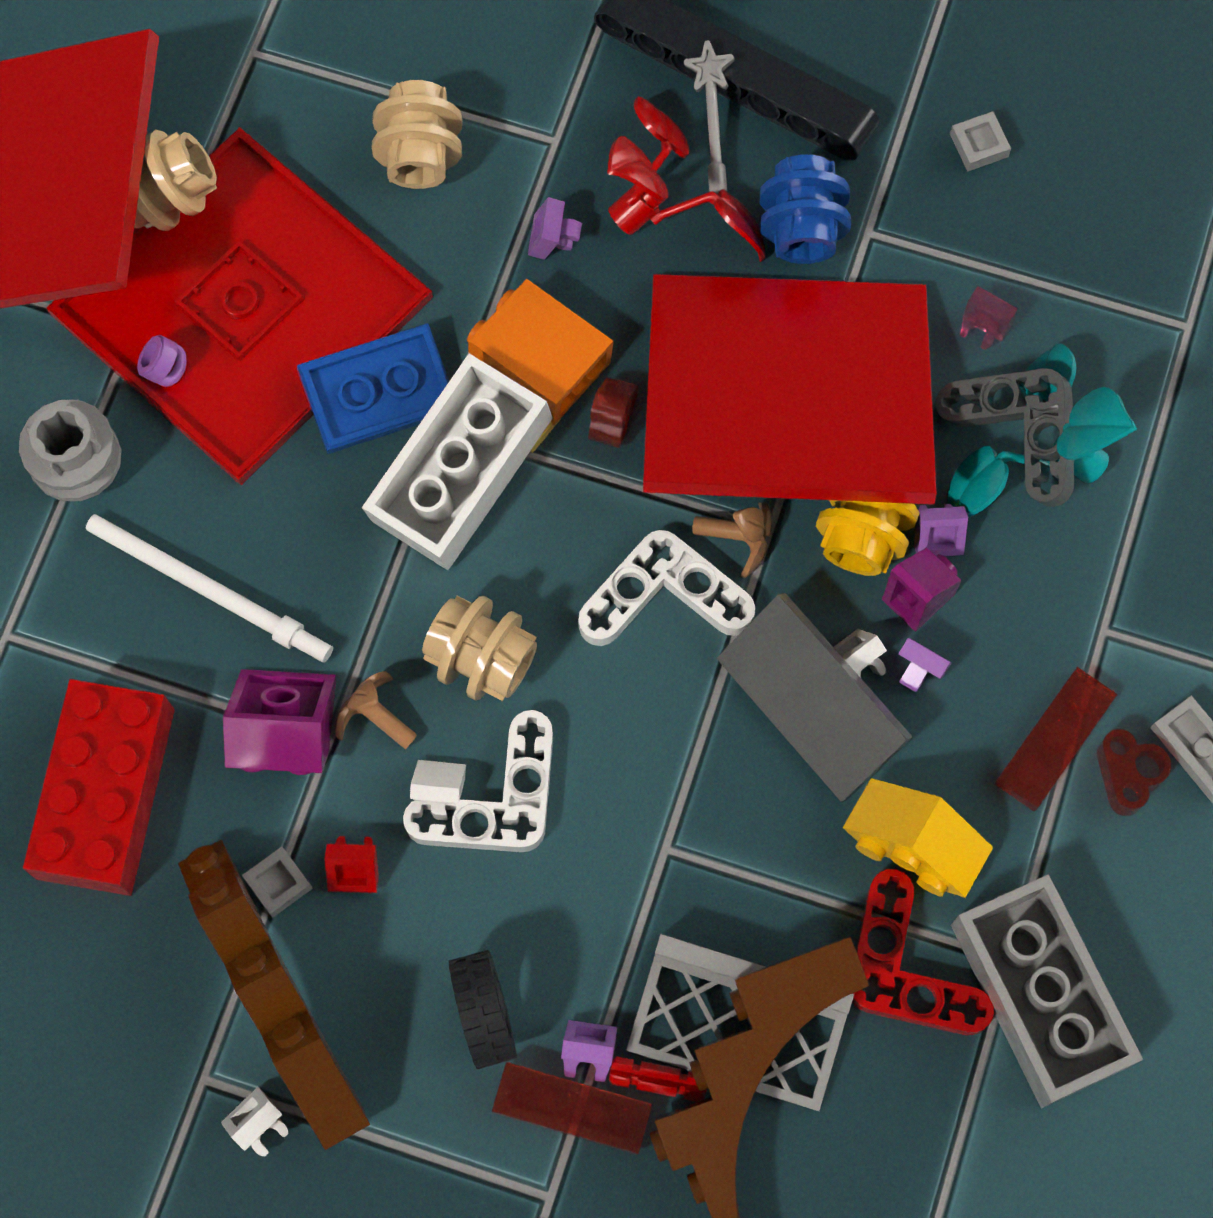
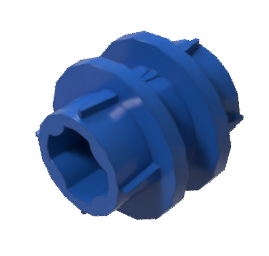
M817 155L786 157L775 166V176L768 179L760 187V205L766 211L761 216L760 233L766 240L775 244L777 258L780 257L787 262L797 264L822 262L835 254L836 241L841 240L850 232L851 215L845 208L850 199V186L844 178L836 175L834 161L830 162V160Z

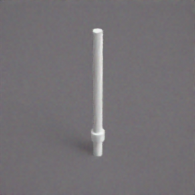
M96 514L92 515L88 520L86 530L271 633L273 641L288 649L296 647L322 663H325L331 656L333 646L304 631V625L287 615L283 618L277 616Z

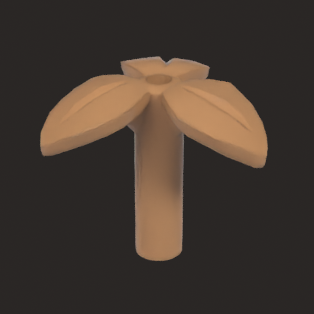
M766 501L759 502V509L750 507L735 511L733 513L735 521L696 516L692 526L693 534L745 541L749 545L750 556L740 577L746 578L756 570L767 552L765 538L771 535V512Z
M378 672L366 678L342 705L335 724V735L338 740H343L346 725L355 714H363L404 749L416 738L417 734L378 702L376 688L393 680V677L388 672Z

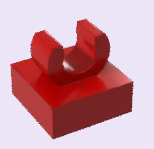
M339 836L335 844H327L324 859L328 892L377 893L379 881L376 845H373L371 837L364 838V845L346 844L345 836Z

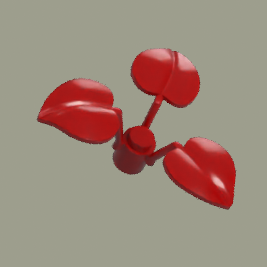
M638 96L634 100L635 112L646 129L661 141V152L651 164L645 153L627 137L621 135L613 142L609 153L607 174L624 178L634 184L608 208L614 222L625 233L633 235L649 220L657 225L666 217L703 203H711L720 216L758 252L760 262L764 260L765 245L759 225L750 211L724 189H721L718 193L710 191L661 211L659 210V205L668 198L669 193L665 182L656 171L668 157L671 150L681 158H685L689 154V144L682 130L668 115L657 109L648 100Z

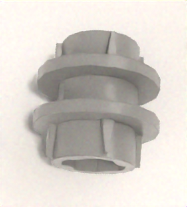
M58 400L42 406L28 418L20 433L19 454L24 468L46 495L58 500L83 501L99 495L113 482L120 468L121 447L108 419L95 406L83 401Z

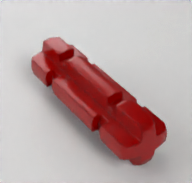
M615 1057L610 1068L609 1081L612 1085L629 1088V1085L632 1084L637 1085L636 1090L676 1097L677 1093L684 1095L683 1099L696 1102L704 1100L707 1089L699 1091L692 1071H688V1075L680 1073L681 1069L641 1061V1065L634 1064L633 1059Z

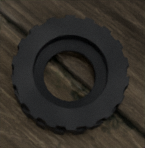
M485 950L449 960V971L458 1013L476 1069L517 1059L509 1015L490 951Z

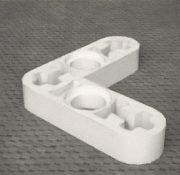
M658 530L648 534L583 605L579 612L578 624L581 636L588 643L596 646L610 644L617 639L664 586L717 630L726 635L737 636L754 620L755 604L752 597L675 534L669 531ZM665 546L670 547L669 557L671 560L667 561L661 558L652 567V576L656 577V579L652 580L645 570L653 559L652 547L660 550ZM640 562L642 567L636 565V563ZM693 572H702L710 579L711 586L704 593L693 594L684 586L683 581L685 577ZM626 577H635L643 583L644 591L637 598L626 599L618 593L617 585ZM720 587L724 589L721 592L720 600L732 608L738 603L743 606L741 615L744 619L740 620L737 617H733L730 621L724 618L726 609L717 600L714 601L711 608L707 606L714 599ZM609 596L616 605V608L608 617L610 628L605 630L599 627L593 631L591 630L590 616L593 614L600 618L607 612L610 605L609 600L605 598ZM618 608L626 612L624 614H621Z
M529 710L523 711L512 720L508 737L503 802L460 799L459 804L414 800L405 809L403 816L404 827L409 837L416 843L430 846L528 852L537 848L543 841L546 829L553 748L552 724L548 717L541 712ZM530 723L537 724L538 732L545 733L544 737H536L534 745L535 757L544 756L543 761L531 757L515 759V754L521 756L526 754L525 737L518 735L519 731H526ZM529 768L535 770L541 777V783L537 790L532 793L518 791L513 785L515 775L522 769ZM423 810H431L434 819L448 820L447 810H454L452 818L454 835L447 836L446 825L432 824L429 827V832L422 833L419 824L414 823L413 819L421 818ZM469 813H482L488 819V828L483 835L469 837L462 832L460 826L462 819ZM495 814H504L502 817L503 825H518L520 817H528L530 826L537 827L536 831L528 832L526 840L517 839L516 831L501 829L503 838L494 839L497 830Z

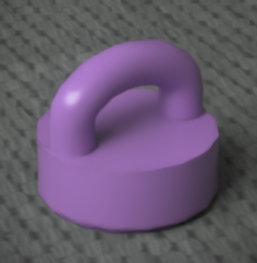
M160 334L154 336L146 343L139 356L137 364L138 373L140 376L161 386H172L181 379L185 372L187 364L186 352L174 341Z

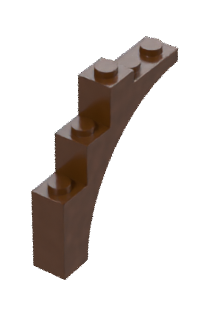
M222 839L212 845H205L195 849L186 859L180 861L178 865L190 892L188 897L197 920L224 963L236 994L262 1035L274 1066L323 1148L327 1150L369 1126L368 1118L355 1091L286 968Z
M850 936L735 978L738 989L729 992L739 1021L749 1018L752 1027L696 1047L695 1053L698 1059L689 1062L699 1091L709 1088L711 1097L660 1115L654 1121L657 1130L650 1132V1137L659 1161L662 1162L668 1159L672 1171L691 1164L693 1165L695 1172L687 1174L692 1194L697 1205L706 1202L711 1218H740L736 1196L738 1143L744 1118L753 1094L770 1064L799 1029L817 1014L845 996L869 986Z

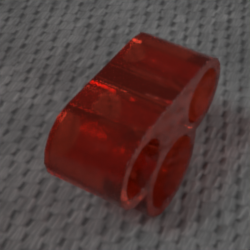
M608 377L598 388L593 401L588 440L621 448L637 399L638 385Z
M1123 729L1110 731L1097 748V758L1109 804L1117 814L1122 816L1136 814L1148 801L1149 792L1157 789L1171 771V760L1163 748L1155 744L1137 745L1134 736ZM1110 743H1120L1125 749V754L1118 755L1114 753ZM1146 756L1153 759L1159 767L1158 777L1146 778L1142 776L1136 768V758ZM1123 788L1132 789L1137 794L1138 800L1135 802L1128 801L1123 795Z

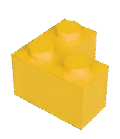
M873 778L869 780L842 827L858 841L855 847L862 854L876 861H881L883 857L890 858L900 867L915 872L919 876L917 880L918 885L940 897L945 892L966 898L993 849V846L941 797Z

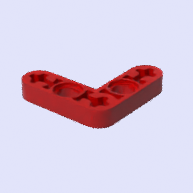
M886 869L879 872L873 878L868 889L856 952L867 981L870 976L878 978V987L891 991L895 988V980L903 982L904 985L898 995V1009L889 1007L893 997L880 994L875 998L874 1002H869L866 1000V992L863 990L852 993L854 994L852 1003L859 1010L874 1015L962 1035L981 1033L991 1023L994 1016V1006L984 991L971 986L900 971L914 899V886L911 879L902 871ZM888 881L896 882L897 891L904 893V898H897L894 902L890 916H900V923L888 917L871 916L872 910L881 914L884 909L885 895L878 893V888H885ZM878 927L886 928L894 935L895 947L891 952L878 954L869 947L868 934L872 929ZM925 987L932 992L935 998V1005L931 1012L918 1014L909 1007L907 995L912 988ZM944 992L952 993L948 1004L964 1006L968 999L975 1000V1007L977 1010L983 1011V1017H977L970 1025L964 1022L965 1015L963 1013L949 1010L946 1013L947 1020L940 1019L938 1016L945 1004Z

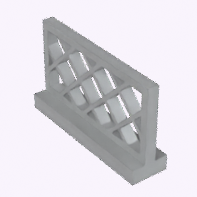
M660 934L626 1051L692 1071L689 1062L695 1059L686 1042L711 1028L717 1039L723 1038L717 1025L737 1015L734 1009L714 1020L700 993L717 984L730 987L734 991L738 989L735 978L766 966ZM662 966L682 972L692 992L666 1005L656 987ZM690 975L711 982L697 989ZM854 994L845 996L817 1014L835 1020L829 1040L810 1050L802 1034L798 1031L795 1035L805 1053L778 1067L774 1059L771 1063L774 1070L763 1075L756 1092L820 1111ZM653 996H655L661 1008L648 1015ZM695 996L709 1023L683 1037L669 1010ZM664 1013L677 1040L661 1049L639 1043L645 1023ZM681 1045L687 1058L669 1053L668 1051ZM826 1049L820 1069L813 1056ZM809 1059L818 1076L813 1096L809 1097L791 1091L782 1072ZM777 1075L783 1088L764 1082Z

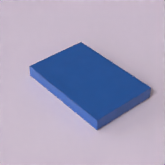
M428 323L297 365V371L327 455L419 425L449 383V378Z

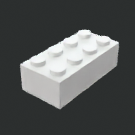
M469 353L364 503L362 509L373 523L441 567L449 570L553 419L547 401Z

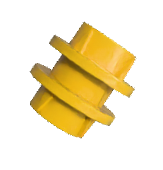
M829 500L835 508H827L820 511L816 528L823 535L820 546L824 548L823 555L825 558L844 570L865 576H876L881 574V572L886 574L891 560H897L905 556L909 541L901 531L914 528L920 513L915 504L837 500Z

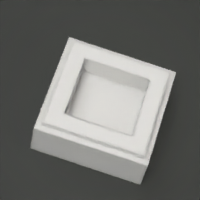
M418 760L411 781L410 799L459 804L465 782L466 765Z

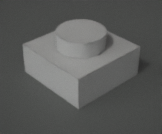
M993 111L952 125L950 136L967 172L1009 157L1011 147Z
M283 846L242 875L272 918L313 889Z

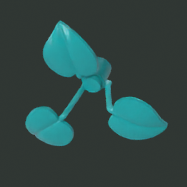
M1058 343L1051 350L1040 355L1025 371L1052 369L1065 377L1072 387L1076 375V361L1071 350L1064 344ZM1047 383V390L1044 392L1032 393L1025 388L1027 396L1038 395L1047 402L1049 401V394L1057 392V388L1051 383ZM1101 387L1089 392L1075 404L1069 416V423L1063 426V432L1056 439L1053 447L1057 444V452L1060 456L1067 460H1074L1075 477L1084 483H1092L1104 473L1108 466L1109 456L1103 448L1136 431L1137 427L1127 413L1121 397L1109 387ZM984 446L974 451L960 464L954 473L948 490L947 504H951L953 507L964 506L968 518L981 512L995 501L1005 488L1009 474L1006 462L1013 461L1025 464V455L1009 451H1002L997 455L996 451L990 446ZM1040 459L1039 462L1048 466L1050 470V461Z

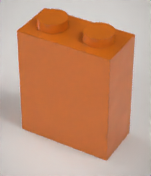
M528 279L515 291L509 289L499 300L496 312L487 321L482 319L477 322L467 337L468 354L470 353L547 401L553 417L551 420L553 425L561 419L609 366L614 342Z

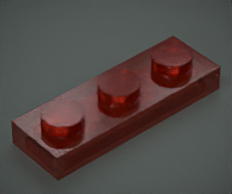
M1077 667L1001 773L995 785L1035 812L1113 702L1117 693Z
M506 1062L492 1113L639 1155L652 1104Z

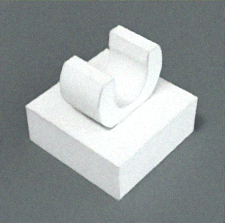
M857 629L834 646L835 650L860 678L862 669L867 665L877 675L883 676L886 673L885 665L878 657L887 650L877 635Z
M259 1087L221 1122L230 1137L244 1151L251 1146L258 1155L264 1157L269 1152L260 1141V1137L267 1129L277 1130L284 1138L289 1134L287 1127L279 1118L282 1113Z

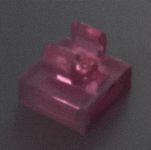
M977 286L968 300L963 316L964 321L960 329V336L965 338L970 329L977 327L986 333L980 346L986 350L993 344L995 338L1001 342L1003 341L1012 326L1018 309Z

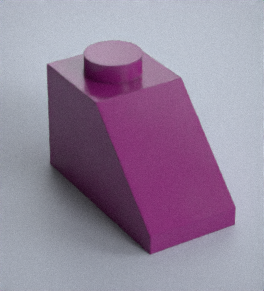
M926 547L898 563L891 570L882 600L916 632L956 594L961 579L957 576L958 571L945 556L941 554L935 556Z

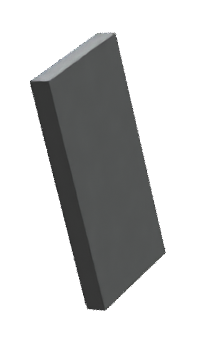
M786 593L778 594L716 658L841 802L848 800L913 738Z

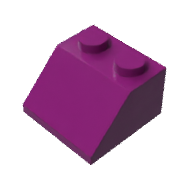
M241 669L223 715L225 768H240L247 772H260L263 770L289 771L296 775L322 773L330 748L336 675Z

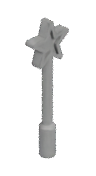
M707 40L704 42L701 57L685 59L684 65L697 73L694 83L696 92H700L704 87L706 88L711 162L708 166L709 192L718 193L721 189L727 191L726 167L722 163L717 85L723 89L728 88L723 71L735 61V58L732 54L716 56L711 42Z

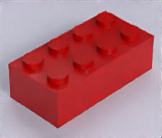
M69 679L23 864V869L36 880L132 896L175 709L165 695Z

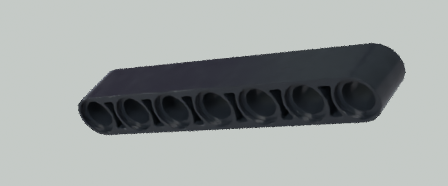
M604 0L594 15L595 23L604 33L694 81L697 73L684 65V60L700 58L704 42L710 41L716 56L732 54L735 58V61L723 71L728 88L723 89L717 85L718 94L844 160L853 161L857 159L880 123L877 113L865 103L668 0Z

